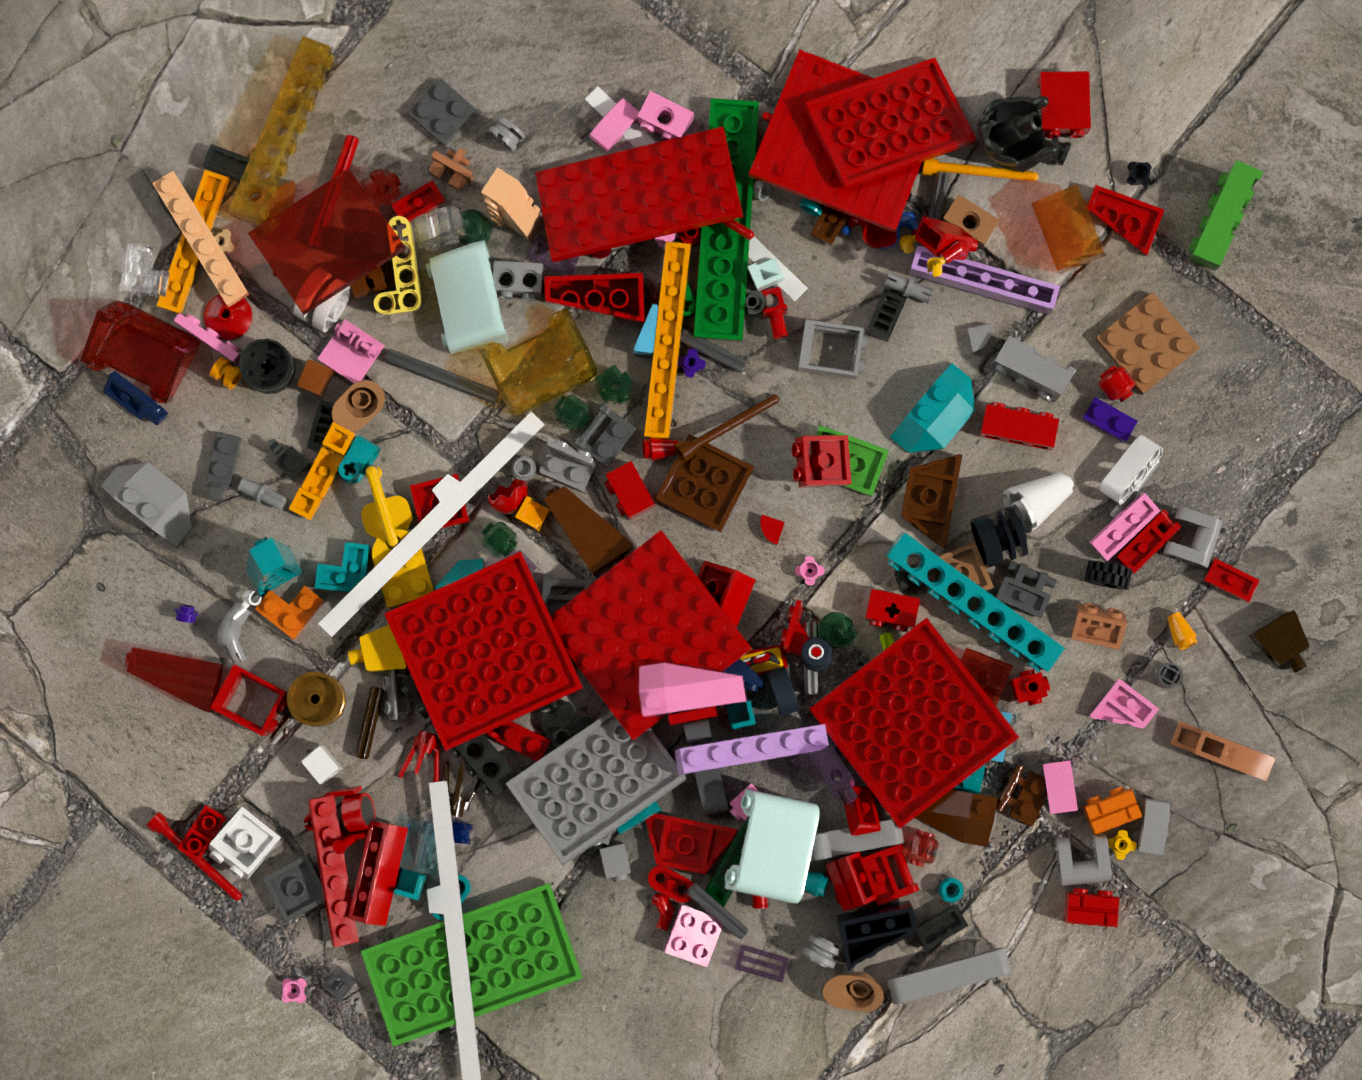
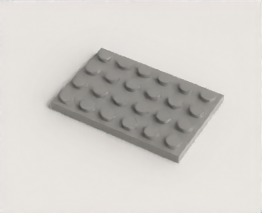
M610 711L512 778L506 785L564 866L686 780V776L684 774L678 775L677 764L651 729H648L637 739L632 740Z

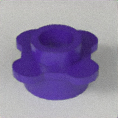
M689 349L685 356L678 357V366L682 367L685 376L688 378L694 377L695 373L706 366L705 361L697 355L696 349Z

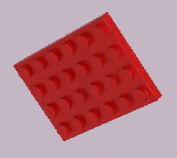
M935 57L807 101L804 104V109L844 190L974 144L977 139Z

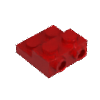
M848 435L801 436L795 439V443L791 447V453L797 461V467L793 470V479L795 482H798V488L848 486L852 484Z

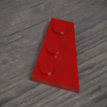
M1098 185L1094 186L1086 207L1088 211L1145 256L1149 253L1165 210Z

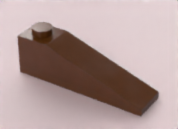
M950 790L915 818L962 843L987 847L994 823L998 798Z

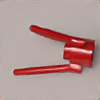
M419 731V735L414 738L413 745L401 767L398 778L403 777L416 750L419 751L414 774L419 773L424 754H431L432 750H434L433 782H439V751L441 743L437 742L438 735Z

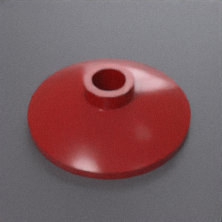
M217 294L207 303L204 310L206 328L209 327L220 335L219 339L234 340L241 337L248 331L252 323V309L245 298L228 307L222 296ZM224 311H230L228 318L222 317Z

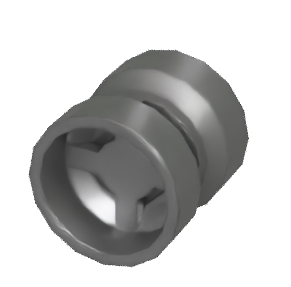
M1171 662L1159 665L1155 669L1153 677L1159 687L1171 688L1181 682L1183 674L1181 668Z

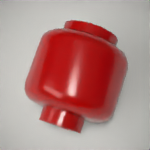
M1113 365L1099 375L1101 379L1098 385L1110 401L1119 399L1120 402H1123L1133 395L1131 389L1135 386V381L1125 367Z

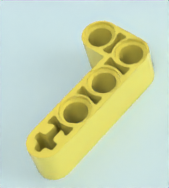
M395 216L388 223V233L396 291L380 293L374 299L376 311L384 315L414 312L422 305L412 225L408 219L402 216ZM399 221L406 225V228L402 229L403 238H408V241L400 240L395 242L396 238L400 239V233L394 230V227L398 226ZM403 245L408 246L410 250L409 256L400 259L397 254L398 248ZM404 270H411L413 273V279L409 283H403L400 278ZM414 294L416 304L410 308L406 307L404 304L405 296ZM384 297H389L392 301V306L387 311L382 310L380 307V301Z

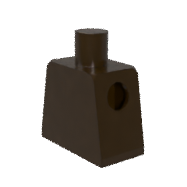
M1295 610L1286 612L1249 635L1250 639L1275 666L1287 661L1294 673L1307 666L1300 653L1310 646Z

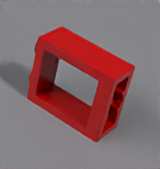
M234 664L210 708L255 733L267 737L268 733L272 734L278 725L276 718L280 711L284 712L288 707V691ZM244 676L279 694L262 727L227 709Z

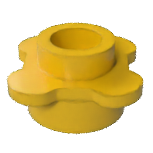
M1119 830L1118 835L1108 839V847L1112 849L1115 857L1119 860L1125 859L1127 853L1135 851L1137 848L1136 842L1130 840L1126 830ZM1121 842L1124 843L1123 847L1119 846Z

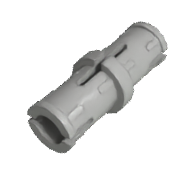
M891 271L888 272L886 276L888 279L883 284L885 287L887 286L902 292L905 297L912 296L929 304L932 298L930 296L934 293V289L914 282L915 279L910 278L908 280L891 273Z

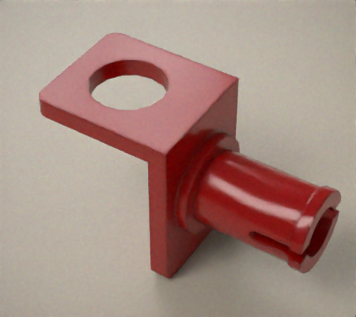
M775 287L760 291L765 297L773 294L778 298V304L775 307L769 308L766 306L762 312V318L769 319L773 339L787 337L788 332L783 317L784 314H787V304H784L781 288Z

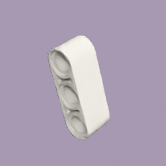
M1143 435L1137 437L1104 478L1099 488L1100 492L1120 505L1125 503L1159 461L1163 454V448Z

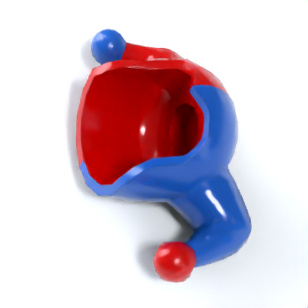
M912 212L902 213L895 232L850 215L847 224L842 227L841 232L844 235H850L852 228L855 225L862 226L863 241L866 245L876 249H888L898 244L901 228L908 227L912 231L911 235L913 236L915 235L914 232L918 230V226Z

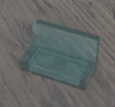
M410 818L400 867L419 873L436 875L438 860L433 823Z

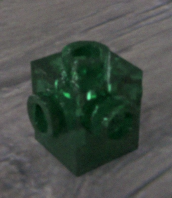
M615 364L595 378L597 385L600 387L597 392L605 403L610 401L613 406L616 403L621 405L631 398L630 393L633 390L630 385L633 384V381L626 371L621 373ZM614 385L619 386L617 389H612Z

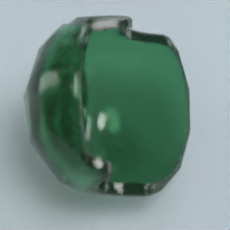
M467 209L459 213L455 219L453 233L458 241L464 245L482 240L487 243L493 233L492 223L479 210Z
M831 612L823 616L818 625L819 637L826 640L832 649H842L849 646L857 636L853 619L842 612Z

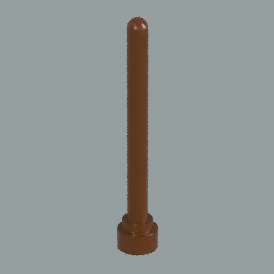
M776 394L769 396L693 441H681L675 445L678 456L683 462L690 460L694 457L693 454L696 453L697 449L777 404L779 396Z

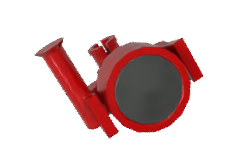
M361 785L333 790L325 794H332L334 798L345 796L341 804V813L344 825L350 833H345L340 828L342 840H336L332 844V849L336 854H343L346 848L356 841L366 838L370 820L375 821V806L371 796L367 792L357 794L362 791ZM309 813L303 822H307L304 825L307 830L313 831Z

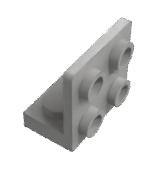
M555 439L554 442L548 440L546 444L548 452L539 473L584 493L596 467L591 454L581 449H578L577 452L572 451L567 443Z

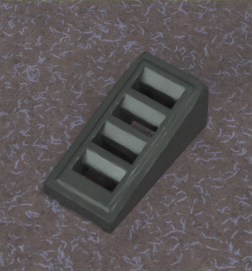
M884 288L866 333L888 342L907 297ZM886 296L900 301L899 305L886 301ZM885 305L896 310L895 314L881 309L882 306ZM879 313L892 318V321L889 322L879 318ZM875 322L889 327L888 331L875 326Z
M319 400L307 445L308 449L319 452L323 445L315 443L316 438L325 439L326 435L320 434L318 431L319 429L329 431L331 426L322 424L321 421L324 419L333 422L332 416L324 414V411H332L334 403Z

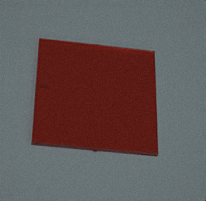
M349 169L248 232V235L272 268L273 276L278 277L303 315L406 250L405 245L381 214L380 207L373 203Z

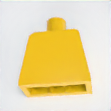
M389 625L359 637L361 648L348 651L350 664L365 663L366 671L408 670V666Z

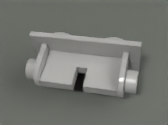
M395 670L386 671V676L383 677V689L387 691L384 711L388 715V721L398 719L397 715H399V720L409 719V714H411L410 700L407 697H401L400 694L403 687L401 680L408 676V674H406V670H396V675Z

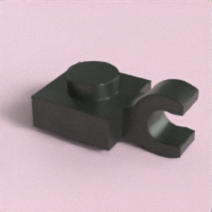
M275 439L267 445L279 457L275 464L292 481L310 465L293 446L286 451Z

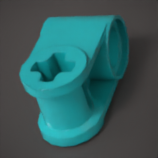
M358 435L338 467L340 476L349 484L360 482L366 473L367 467L371 466L378 457L381 447ZM348 468H354L356 470V473L348 474L346 471Z

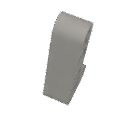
M893 819L879 821L881 830L869 834L851 836L849 827L816 833L810 861L904 843L902 828L900 829Z

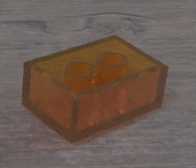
M1078 184L1031 203L1056 269L1060 274L1107 256L1083 192Z

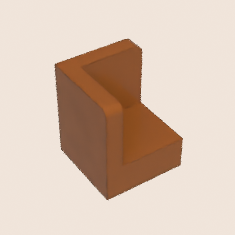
M308 359L297 386L323 398L334 371L327 366Z

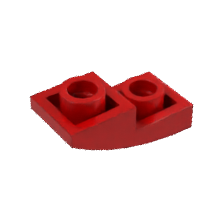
M206 804L177 849L199 862L227 816Z

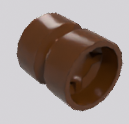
M379 259L366 263L364 268L358 265L346 269L355 299L369 296L370 291L380 293L389 290Z

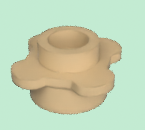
M224 229L220 233L212 232L218 244L221 240L223 241L220 247L224 253L234 251L235 246L231 240L232 233L230 230Z

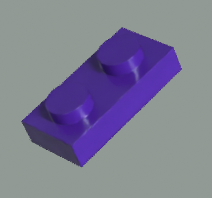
M1096 397L1093 398L1082 418L1085 422L1123 443L1127 442L1138 422L1136 419Z

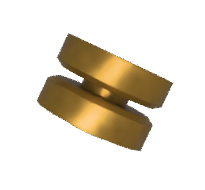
M307 672L297 677L290 685L287 693V706L291 715L300 723L313 727H324L336 722L343 714L346 706V692L342 684L335 677L321 672ZM315 694L320 697V701L317 704L313 703L316 700Z

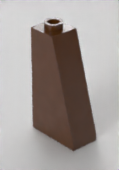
M556 486L546 493L545 503L593 575L634 549L633 544L565 486L562 488Z

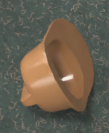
M369 380L358 381L351 385L333 405V422L352 432L359 431L366 426L384 406L385 395L380 385Z
M861 971L851 973L850 975L832 977L825 983L823 988V996L826 1002L840 1009L870 1012L880 1007L884 999L881 986L870 974Z

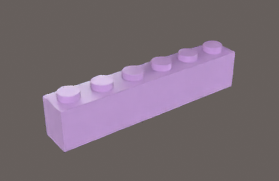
M917 246L909 275L1048 315L1054 310L1060 289L1059 285L968 259H954L949 264L944 263L942 265V274L934 277L932 271L927 272V261L932 257H940L935 256L925 247Z
M825 724L680 748L674 750L678 775L823 751L829 749Z

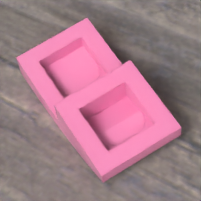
M622 98L593 129L589 137L606 152L609 151L623 137L624 132L637 121L639 111Z

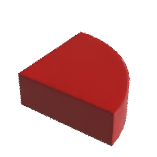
M762 514L760 520L761 530L766 539L777 546L785 522Z

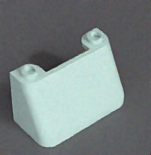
M484 240L429 258L430 263L426 264L428 277H433L443 321L445 333L441 334L444 348H449L451 354L508 341L489 261L490 256Z
M746 789L745 795L741 799V808L744 814L750 816L740 865H733L726 872L725 888L796 904L801 900L804 892L819 820V808L813 803Z

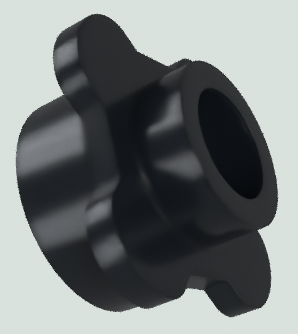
M1130 162L1128 164L1129 177L1127 178V183L1129 185L1142 184L1143 186H1148L1151 183L1149 176L1152 166L1150 163Z

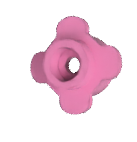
M807 556L805 562L795 568V574L801 576L805 580V584L809 586L813 585L815 579L818 576H822L825 572L824 567L819 566L812 556ZM809 568L812 569L811 573L807 572Z
M303 978L298 980L284 979L282 981V1001L284 1003H289L290 1001L303 1003L306 1000V995L304 994V988L307 985L306 980ZM293 988L296 989V993L292 992Z

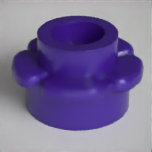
M181 604L179 609L174 610L177 621L194 623L196 616H198V612L195 611V607L192 605Z

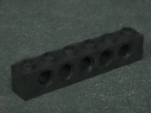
M410 673L401 680L403 685L401 691L408 700L413 698L419 706L416 709L426 720L430 716ZM433 726L432 729H433V730L435 731V733L437 734V731H436L435 727ZM484 734L450 749L456 758L461 756L466 762L464 768L472 777L477 775L482 781L479 786L488 797L492 794L496 798L508 788L506 783L517 776L515 771ZM471 744L478 745L481 749V754L476 758L470 757L467 754V747ZM491 763L496 767L497 771L494 776L487 777L484 775L482 768L485 764Z

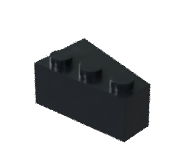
M909 900L836 915L848 971L867 958L870 959L879 951L888 946L891 947L918 931L913 906Z

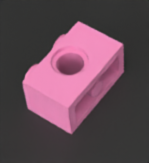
M650 91L637 116V120L643 130L649 133L655 131L661 134L664 140H669L686 135L694 120V112ZM666 115L671 118V121L668 124H661L658 119Z

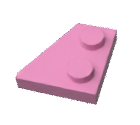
M1118 678L1089 716L1093 719H1101L1144 729L1159 708Z

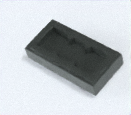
M211 144L202 167L249 185L257 161Z
M953 904L917 925L918 931L915 932V935L924 950L927 951L969 925L957 905Z

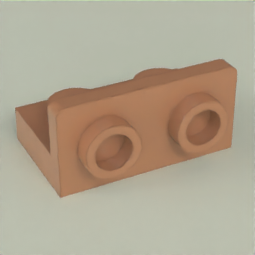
M1092 603L1077 604L1071 639L1120 650L1127 625L1126 614L1116 608H1109L1108 610L1098 608L1097 605Z

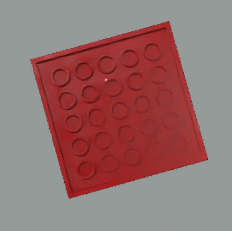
M662 530L551 615L567 653L632 740L637 739L668 715L643 716L639 694V667L668 663L722 673L753 649Z
M521 551L384 614L445 751L583 689Z
M928 618L917 624L809 708L821 725L825 724L826 732L900 829L1020 738Z

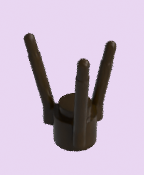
M445 761L444 781H447L449 794V762ZM464 761L460 762L454 794H450L449 797L451 815L463 817L464 811H469L470 803L481 782L477 777L466 801H464L465 797L459 795L464 774Z

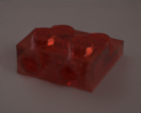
M966 647L961 659L962 663L996 707H998L1013 665Z

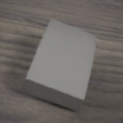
M1145 798L1142 817L1140 818L1142 827L1137 844L1138 852L1163 855L1169 825V801Z

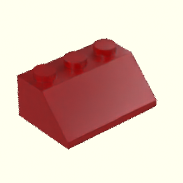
M704 560L698 578L737 627L756 580L735 569Z

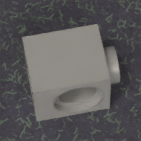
M625 843L601 848L600 854L606 879L612 878L613 882L627 879L626 874L631 873Z

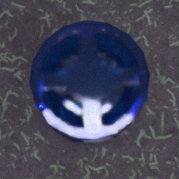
M452 821L454 843L471 844L469 834L473 830V824Z

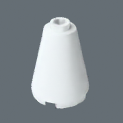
M1056 473L1008 488L1003 492V494H1007L1003 502L1006 508L1010 506L1014 508L1024 526L1025 532L1030 533L1039 527L1073 493L1074 484L1068 475Z

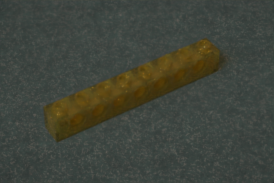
M304 36L302 37L228 209L232 217L260 227L262 220L265 221L270 211L269 203L271 199H275L279 190V185L277 184L280 177H284L287 172L289 156H293L297 149L296 140L299 133L302 134L306 128V116L315 107V95L317 91H321L323 88L326 70L332 67L334 56L329 45ZM308 65H316V68L312 71L305 70ZM300 86H307L304 92L296 91ZM291 107L298 108V111L294 114L287 113ZM281 129H289L286 135H278ZM273 150L280 151L276 157L268 156ZM263 172L271 173L266 179L259 178ZM255 193L261 194V197H260L259 200H257V201H251V200H250V197H251L253 194H255Z

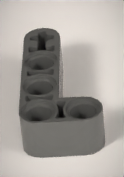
M708 718L683 723L688 747L713 743ZM719 768L694 772L704 816L708 817L729 812Z

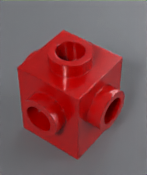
M1034 669L1019 672V678L1010 680L1016 704L1027 702L1028 706L1043 703L1042 698L1047 697V691H1050L1047 676L1043 677L1042 672L1035 673ZM1029 684L1034 686L1033 692L1029 690Z

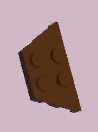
M961 454L911 467L908 473L900 517L941 548H945L962 461Z

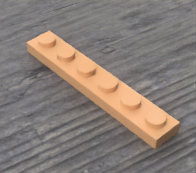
M172 171L153 182L152 184L226 305L230 307L250 295L176 173Z

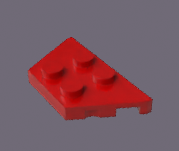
M657 813L646 819L656 865L701 874L709 872L738 833V829Z

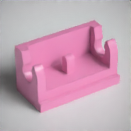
M1071 760L1043 764L1050 814L1078 811Z

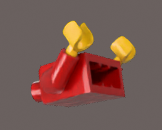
M926 216L922 217L918 230L914 232L915 235H904L900 238V247L904 253L913 252L915 250L914 242L918 241L932 254L940 257H932L927 261V272L932 271L934 277L942 274V265L944 263L949 264L954 259L965 260L968 252L973 253L978 247V240L960 226Z

